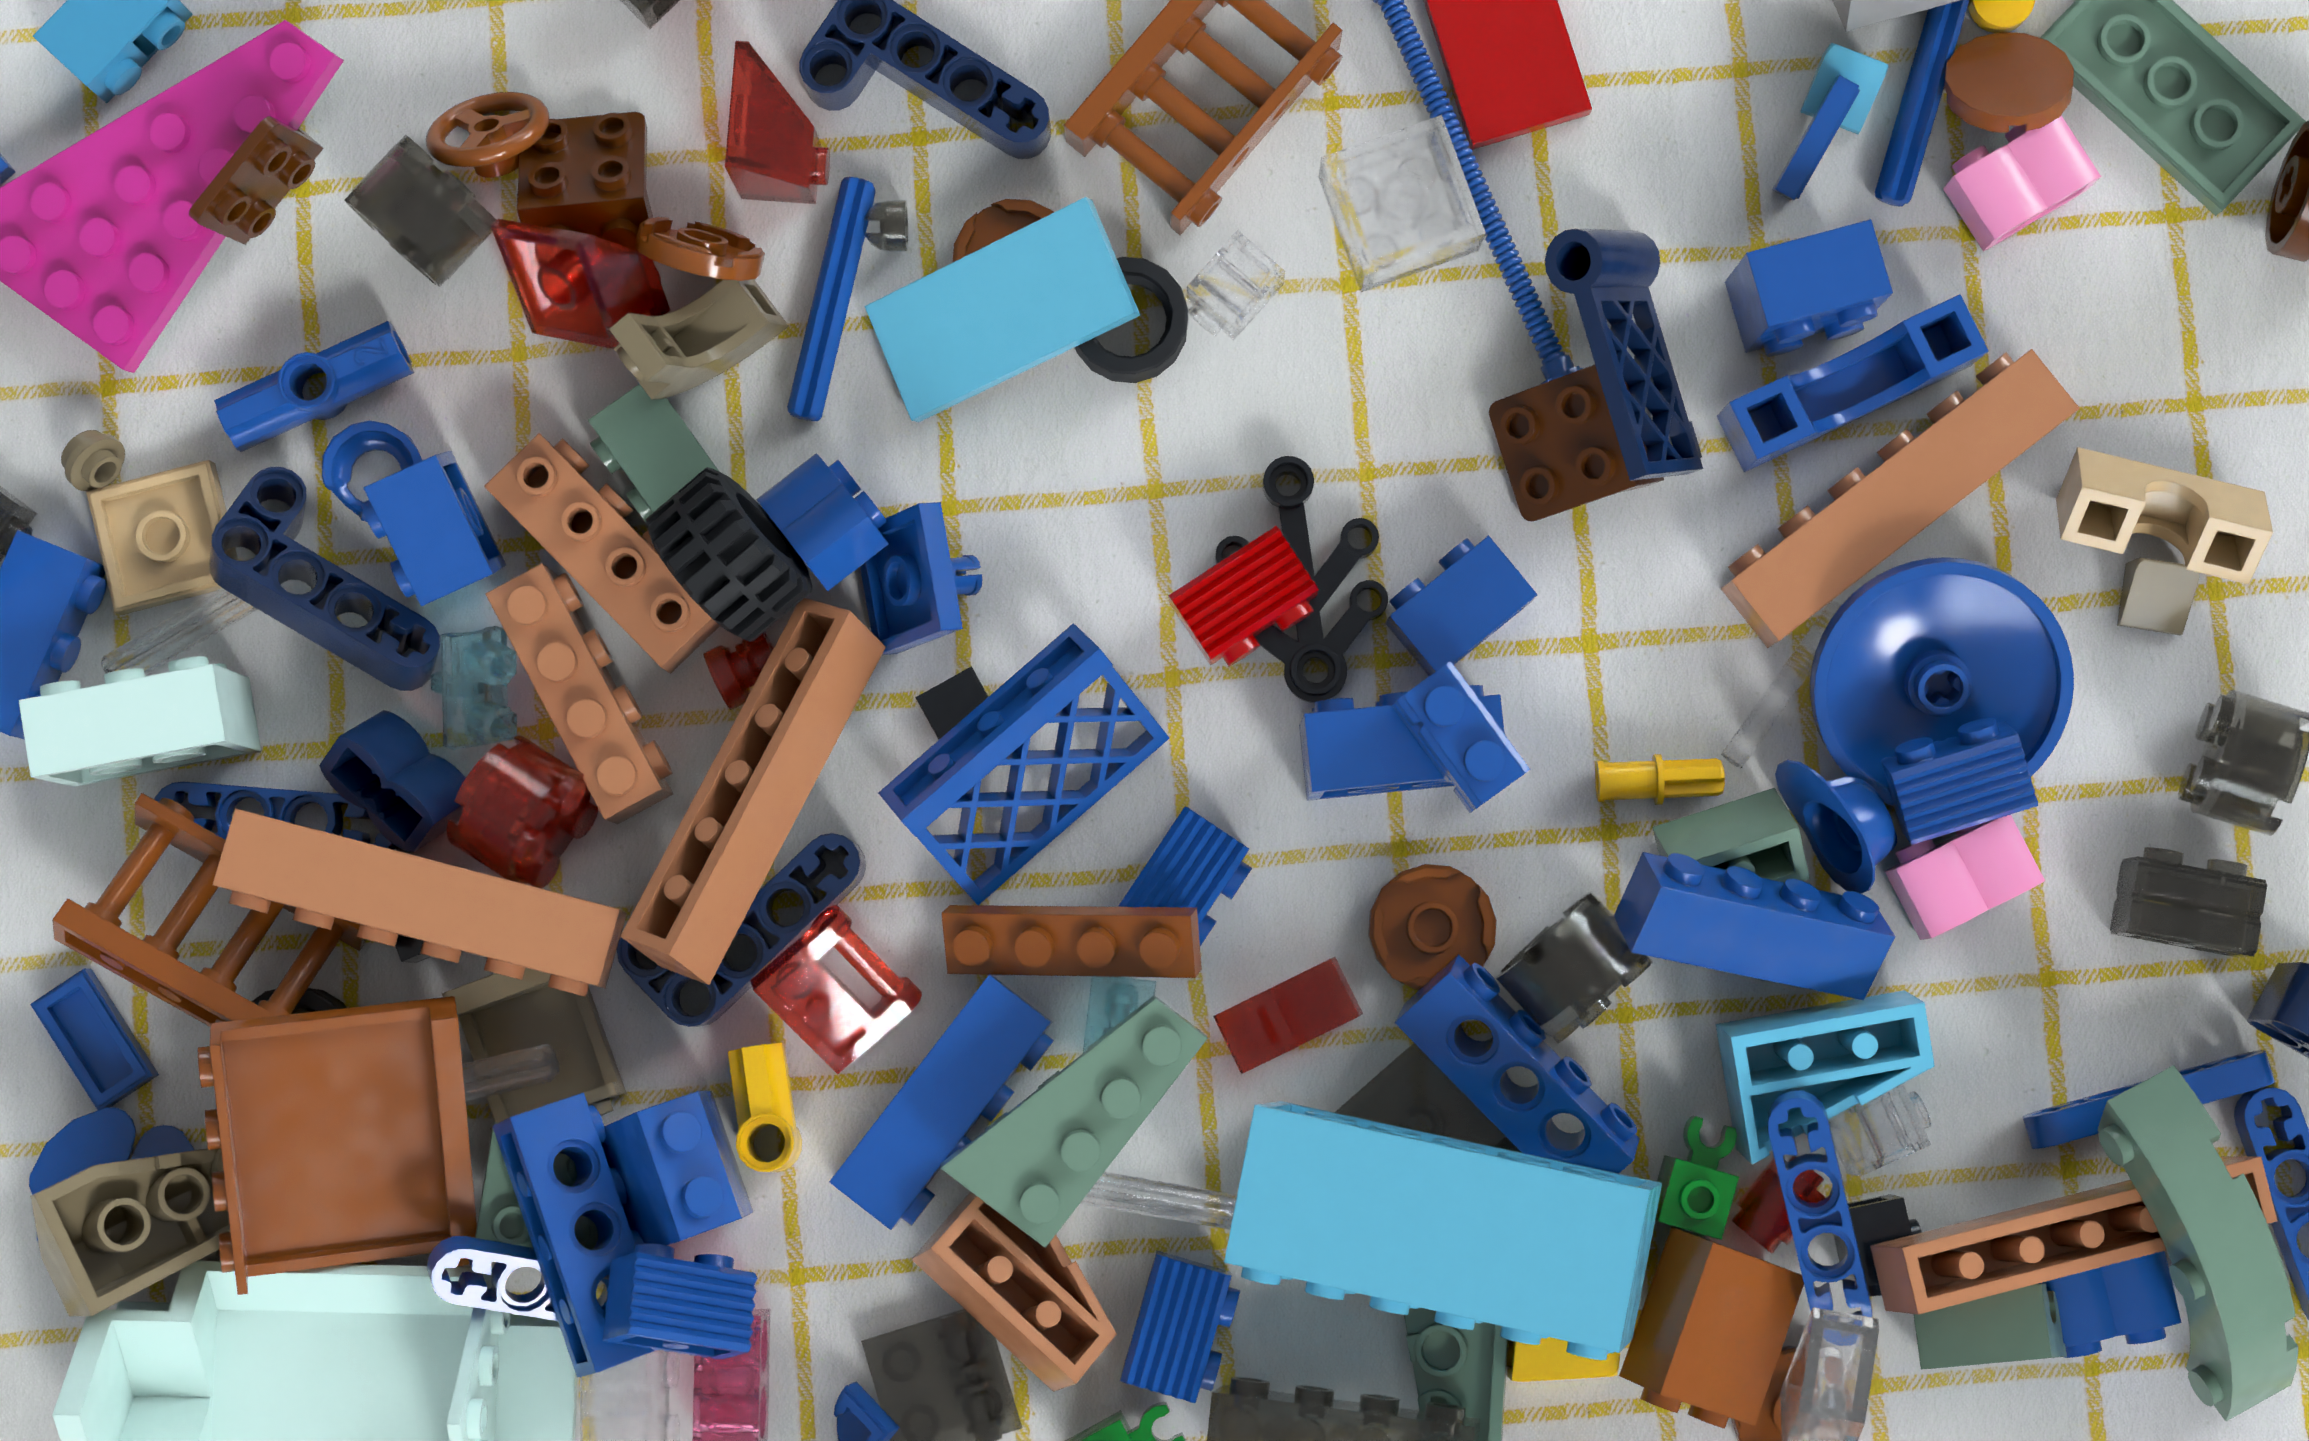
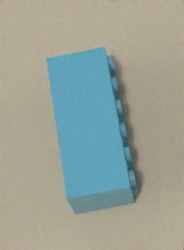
M1283 1101L1257 1104L1254 1106L1224 1263L1243 1267L1241 1277L1250 1281L1280 1285L1281 1279L1292 1280L1294 1278L1306 1281L1305 1292L1315 1296L1343 1300L1345 1293H1359L1371 1296L1369 1306L1377 1310L1408 1315L1410 1308H1425L1436 1311L1434 1321L1442 1325L1473 1330L1475 1323L1486 1322L1502 1326L1500 1337L1511 1341L1540 1345L1541 1338L1551 1337L1568 1341L1566 1350L1568 1353L1589 1359L1607 1360L1608 1353H1620L1633 1339L1662 1183Z

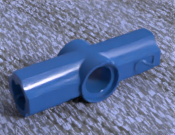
M386 321L316 354L304 352L292 356L279 371L214 400L217 409L216 413L224 431L231 439L235 448L243 452L313 419L327 420L336 417L344 411L348 403L414 374L412 361L394 326L389 321ZM325 373L327 384L322 395L316 399L304 400L302 392L307 379L314 374Z

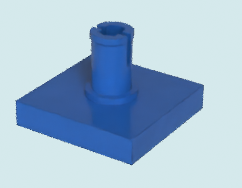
M941 502L918 503L887 517V522L878 530L889 544L860 566L871 632L886 646L882 655L898 654L963 629L957 595H976L982 587V574L965 575L967 574L966 571L981 568L977 557L974 555H963L962 557L950 558Z

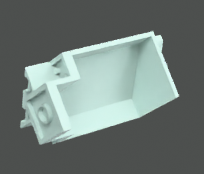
M196 1261L181 1269L171 1302L120 1301L116 1310H103L93 1316H86L52 1416L60 1441H575L577 1376L558 1321L457 1305L444 1301L434 1291L427 1266L344 1264L248 1277V1294L237 1295L235 1271L222 1273L221 1261ZM445 1267L450 1281H458L462 1272H474L471 1267ZM492 1272L491 1275L483 1274L489 1289L492 1287Z

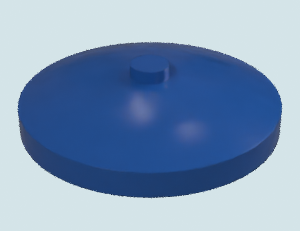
M1950 557L1927 558L1896 566L1877 575L1856 590L1839 607L1825 628L1815 651L1810 677L1812 714L1824 746L1847 776L1864 780L1876 789L1883 802L1892 806L1894 804L1881 760L1885 757L1895 756L1894 749L1909 740L1932 738L1933 742L1944 741L1948 737H1956L1959 735L1957 729L1960 726L1977 719L1994 718L1997 722L2006 721L2018 733L2022 749L2025 753L2030 776H2032L2044 764L2060 740L2068 721L2074 692V671L2069 646L2061 626L2044 602L2023 583L1996 567L1978 561Z

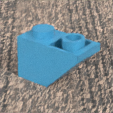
M67 0L33 37L105 103H108L115 95L124 94L136 84L142 73L141 68L158 50L169 48L181 37L185 29V22L193 14L180 0Z

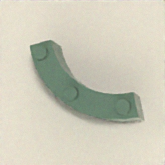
M2173 1065L2109 1099L2106 1102L2097 1130L2103 1150L2113 1163L2123 1166L2141 1196L2173 1264L2169 1267V1273L2175 1287L2183 1296L2189 1323L2190 1351L2186 1369L2189 1371L2188 1379L2191 1387L2205 1405L2210 1407L2214 1405L2223 1419L2228 1421L2291 1386L2297 1367L2298 1345L2290 1334L2286 1336L2285 1322L2296 1317L2288 1279L2277 1246L2252 1188L2244 1173L2234 1179L2231 1178L2221 1157L2213 1146V1143L2218 1141L2221 1136L2219 1129L2194 1091Z

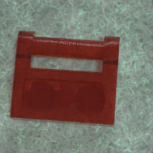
M833 905L821 912L805 934L753 977L750 982L753 991L839 1074L907 1016L919 1003L922 991L908 977L899 978L850 928L852 920L839 906ZM834 947L882 996L881 1000L874 1007L869 1009L819 959L830 948Z

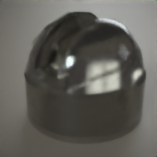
M883 201L869 208L864 220L880 221V232L864 233L869 243L879 250L908 251L907 201Z

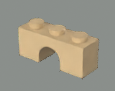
M2080 447L2076 449L2056 498L2061 540L2124 554L2132 534H2149L2164 539L2179 549L2183 554L2186 570L2248 585L2273 534L2264 491Z

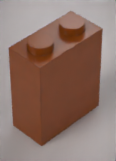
M1671 1227L1619 1376L1644 1387L1640 1399L1660 1408L1678 1413L1681 1402L1690 1404L1688 1415L1714 1426L1725 1429L1728 1418L1755 1426L1804 1286L1802 1275Z

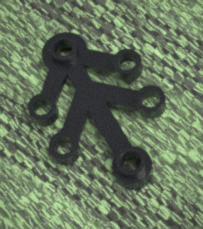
M1283 456L1275 459L1267 467L1263 478V492L1267 500L1272 505L1278 507L1282 534L1312 580L1316 583L1319 591L1317 597L1309 602L1314 612L1296 624L1298 641L1274 625L1255 636L1263 649L1284 663V679L1289 690L1299 699L1314 703L1316 701L1332 699L1341 691L1347 678V664L1343 655L1368 621L1377 619L1384 613L1388 604V594L1386 589L1376 581L1366 580L1358 583L1353 588L1349 597L1350 608L1325 638L1323 637L1320 617L1321 609L1358 560L1368 557L1374 552L1379 541V533L1376 526L1367 519L1356 518L1350 520L1342 529L1340 543L1314 576L1304 503L1308 501L1312 494L1314 486L1313 472L1302 459L1294 456ZM1283 475H1292L1298 480L1300 489L1292 496H1284L1276 489L1275 483L1277 479ZM1354 528L1367 530L1371 536V544L1364 549L1353 548L1347 539L1349 531ZM1240 536L1226 537L1217 546L1215 554L1216 564L1223 560L1222 553L1228 546L1237 545L1242 548L1249 542ZM1366 589L1375 591L1380 597V606L1371 612L1362 610L1357 604V595ZM1312 660L1322 662L1326 666L1327 677L1319 683L1308 681L1303 674V667L1307 662Z

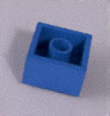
M1871 219L1747 252L1725 281L1745 353L1764 348L1767 357L1799 349L1803 346V338L1825 332L1827 340H1836L1856 334L1864 330L1863 322L1878 316L1877 309L1893 294Z
M452 451L436 454L363 487L369 499L361 504L364 516L378 539L387 536L398 558L390 563L395 580L407 598L416 595L421 607L488 577L506 566Z

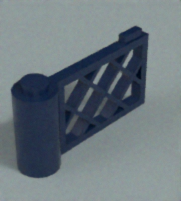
M1570 229L1561 232L1554 237L1547 248L1545 256L1546 273L1551 283L1560 291L1574 294L1630 481L1687 475L1702 470L1700 447L1692 421H1689L1649 290V286L1657 277L1660 267V255L1655 242L1645 233L1635 230ZM1627 347H1628V348L1631 350V352L1635 355V356H1634V359H1633L1632 356L1628 353ZM1625 382L1629 385V391L1627 390ZM1645 408L1652 414V420L1645 412ZM1644 444L1648 447V448H1647V454H1646V450H1645Z

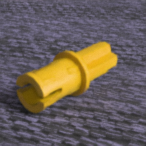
M1654 754L1652 761H1596L1595 791L1598 802H1605V800L1654 799L1655 805H1662L1664 798L1719 796L1723 794L1725 787L1724 767L1721 760L1717 758L1662 760L1661 754Z

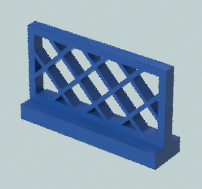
M1074 623L878 792L901 822L917 837L977 905L981 904L1170 738L1112 667L1113 664L1102 650ZM1102 676L1107 682L1103 708H1077L1080 693ZM1120 699L1127 707H1118ZM1139 721L1146 730L1127 748L1111 749L1116 722ZM1075 722H1100L1095 749H1070ZM1046 723H1059L1055 750H1028L1030 738ZM1093 763L1088 782L1078 790H1063L1067 764ZM1052 764L1047 791H1021L1026 765ZM1011 765L1006 792L979 793L981 780L997 766ZM1045 805L1042 822L1030 832H1014L1019 806ZM977 807H1003L999 833L973 834ZM948 808H962L958 834L932 835L928 831L927 827ZM996 848L994 864L973 881L966 873L970 849ZM946 849H955L954 859Z

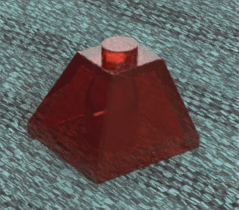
M735 41L725 168L741 199L816 204L817 185L827 186L830 149L828 147H821V142L813 124L748 41Z
M498 219L490 225L533 334L614 349L620 343L609 329L627 313L656 317L665 315L671 310L661 284L660 274L653 260L636 250L591 234L503 219Z

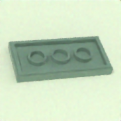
M2075 0L2040 37L2041 39L2048 40L2067 55L2074 68L2073 87L2215 216L2231 203L2306 122L2173 0Z

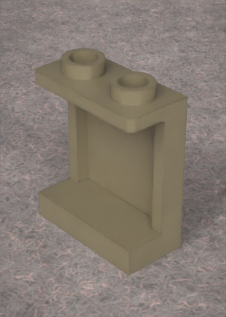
M526 968L522 980L495 973L442 993L443 997L455 996L458 1018L495 1122L499 1123L509 1117L583 1092L588 1106H595L602 1116L614 1111L610 1099L626 1094L589 987L586 997L550 988L547 986L551 974Z

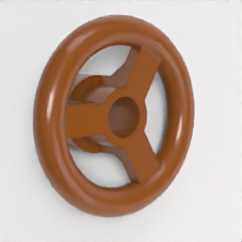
M497 92L481 95L461 102L440 115L427 132L426 147L431 156L443 164L456 167H474L476 174L485 178L500 177L519 168L520 153L535 144L545 133L549 124V112L541 100L529 94ZM498 111H520L505 116H483L484 114ZM457 126L469 132V137L460 148L445 143L448 134Z

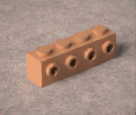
M538 433L484 487L662 669L671 674L720 625L689 596L674 578L655 550L648 530L641 536L625 520L633 509L607 483L597 491L581 475L590 465L563 438L553 446Z
M541 563L485 593L604 820L619 824L673 795L665 779L673 774L671 767L657 742L653 740L647 744L636 724V721L643 718L640 708L625 684L618 688L616 687L606 668V665L613 662L612 656L598 631L594 628L587 632L576 610L583 607L584 604L569 576L566 573L558 576L554 571Z

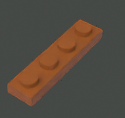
M949 905L942 912L947 974L1196 978L1202 970L1196 907Z

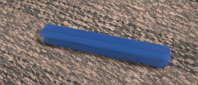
M1960 0L1928 9L1875 189L1876 199L1883 203L1903 207L1904 204H1908L1912 199L1945 86L1946 65L1955 52L1969 0Z
M844 177L841 181L787 405L790 415L801 420L819 421L823 415L876 193L873 183L862 178Z

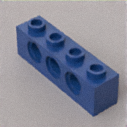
M1458 954L1403 1005L1395 1024L1522 1153L1618 1174L1634 1161L1640 1138L1636 1135L1637 1127L1631 1117L1615 1103H1610L1607 1106L1590 1088L1592 1083L1585 1070L1568 1056L1561 1059L1544 1041L1546 1035L1539 1023L1526 1011L1520 1009L1515 1012L1499 995L1500 987L1484 967L1477 963H1473L1470 966ZM1466 1020H1479L1489 1027L1493 1037L1486 1041L1474 1040L1466 1035L1461 1023ZM1516 1066L1525 1067L1535 1074L1538 1084L1531 1087L1519 1086L1511 1081L1506 1070ZM1561 1113L1571 1114L1581 1121L1584 1129L1577 1133L1564 1132L1554 1124L1552 1117Z
M583 1092L509 1117L493 1125L576 1376L582 1377L595 1374L656 1351L652 1348H641L640 1346L603 1341L606 1311L601 1308L597 1301V1286L603 1278L609 1280L611 1260L634 1253V1246L644 1244L636 1230H630L623 1209V1205L627 1202L625 1185L619 1172L614 1167L609 1168L601 1144L605 1142L606 1138L605 1127L596 1107L593 1105L588 1106ZM558 1153L569 1156L576 1165L577 1178L572 1187L562 1184L554 1174L553 1163ZM580 1216L591 1219L597 1227L598 1241L592 1250L583 1247L576 1239L575 1224Z

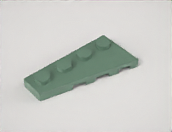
M1153 995L1091 1044L1087 1051L1060 1072L1058 1070L1008 1113L1006 1111L987 1126L982 1134L963 1149H958L940 1164V1169L1046 1248L1208 1038L1203 1032Z
M1420 1307L1419 1309L1410 1308L1409 1314L1404 1315L1407 1330L1406 1338L1410 1360L1413 1363L1418 1391L1417 1399L1425 1441H1502L1509 1341L1500 1337L1502 1326L1484 1322L1475 1323L1473 1330L1454 1328L1435 1322L1436 1311Z

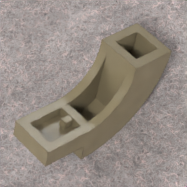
M723 279L708 292L676 311L656 317L627 313L609 330L620 343L614 348L620 360L634 375L652 400L678 395L713 379L762 348L788 328L789 325L754 279L745 281Z

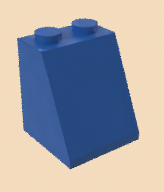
M696 1091L640 1110L604 1126L606 1138L605 1142L601 1144L609 1168L614 1167L624 1182L627 1202L623 1205V1209L630 1230H636L644 1244L670 1245L742 1219L753 1213L712 1091Z

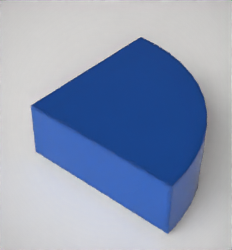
M857 1381L846 1385L841 1391L834 1408V1415L837 1417L838 1441H889L900 1428Z

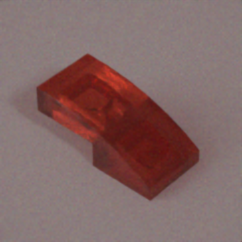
M1333 957L1213 1017L1240 1073L1243 1074L1361 1016L1363 1012L1336 957Z

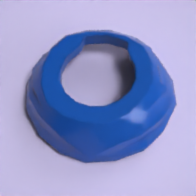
M370 420L351 424L333 436L322 456V479L325 487L331 490L346 507L357 514L361 521L365 522L367 520L361 504L364 502L357 499L348 489V484L352 478L353 466L357 459L366 452L379 450L393 455L399 462L401 470L423 461L413 440L407 434L390 424Z

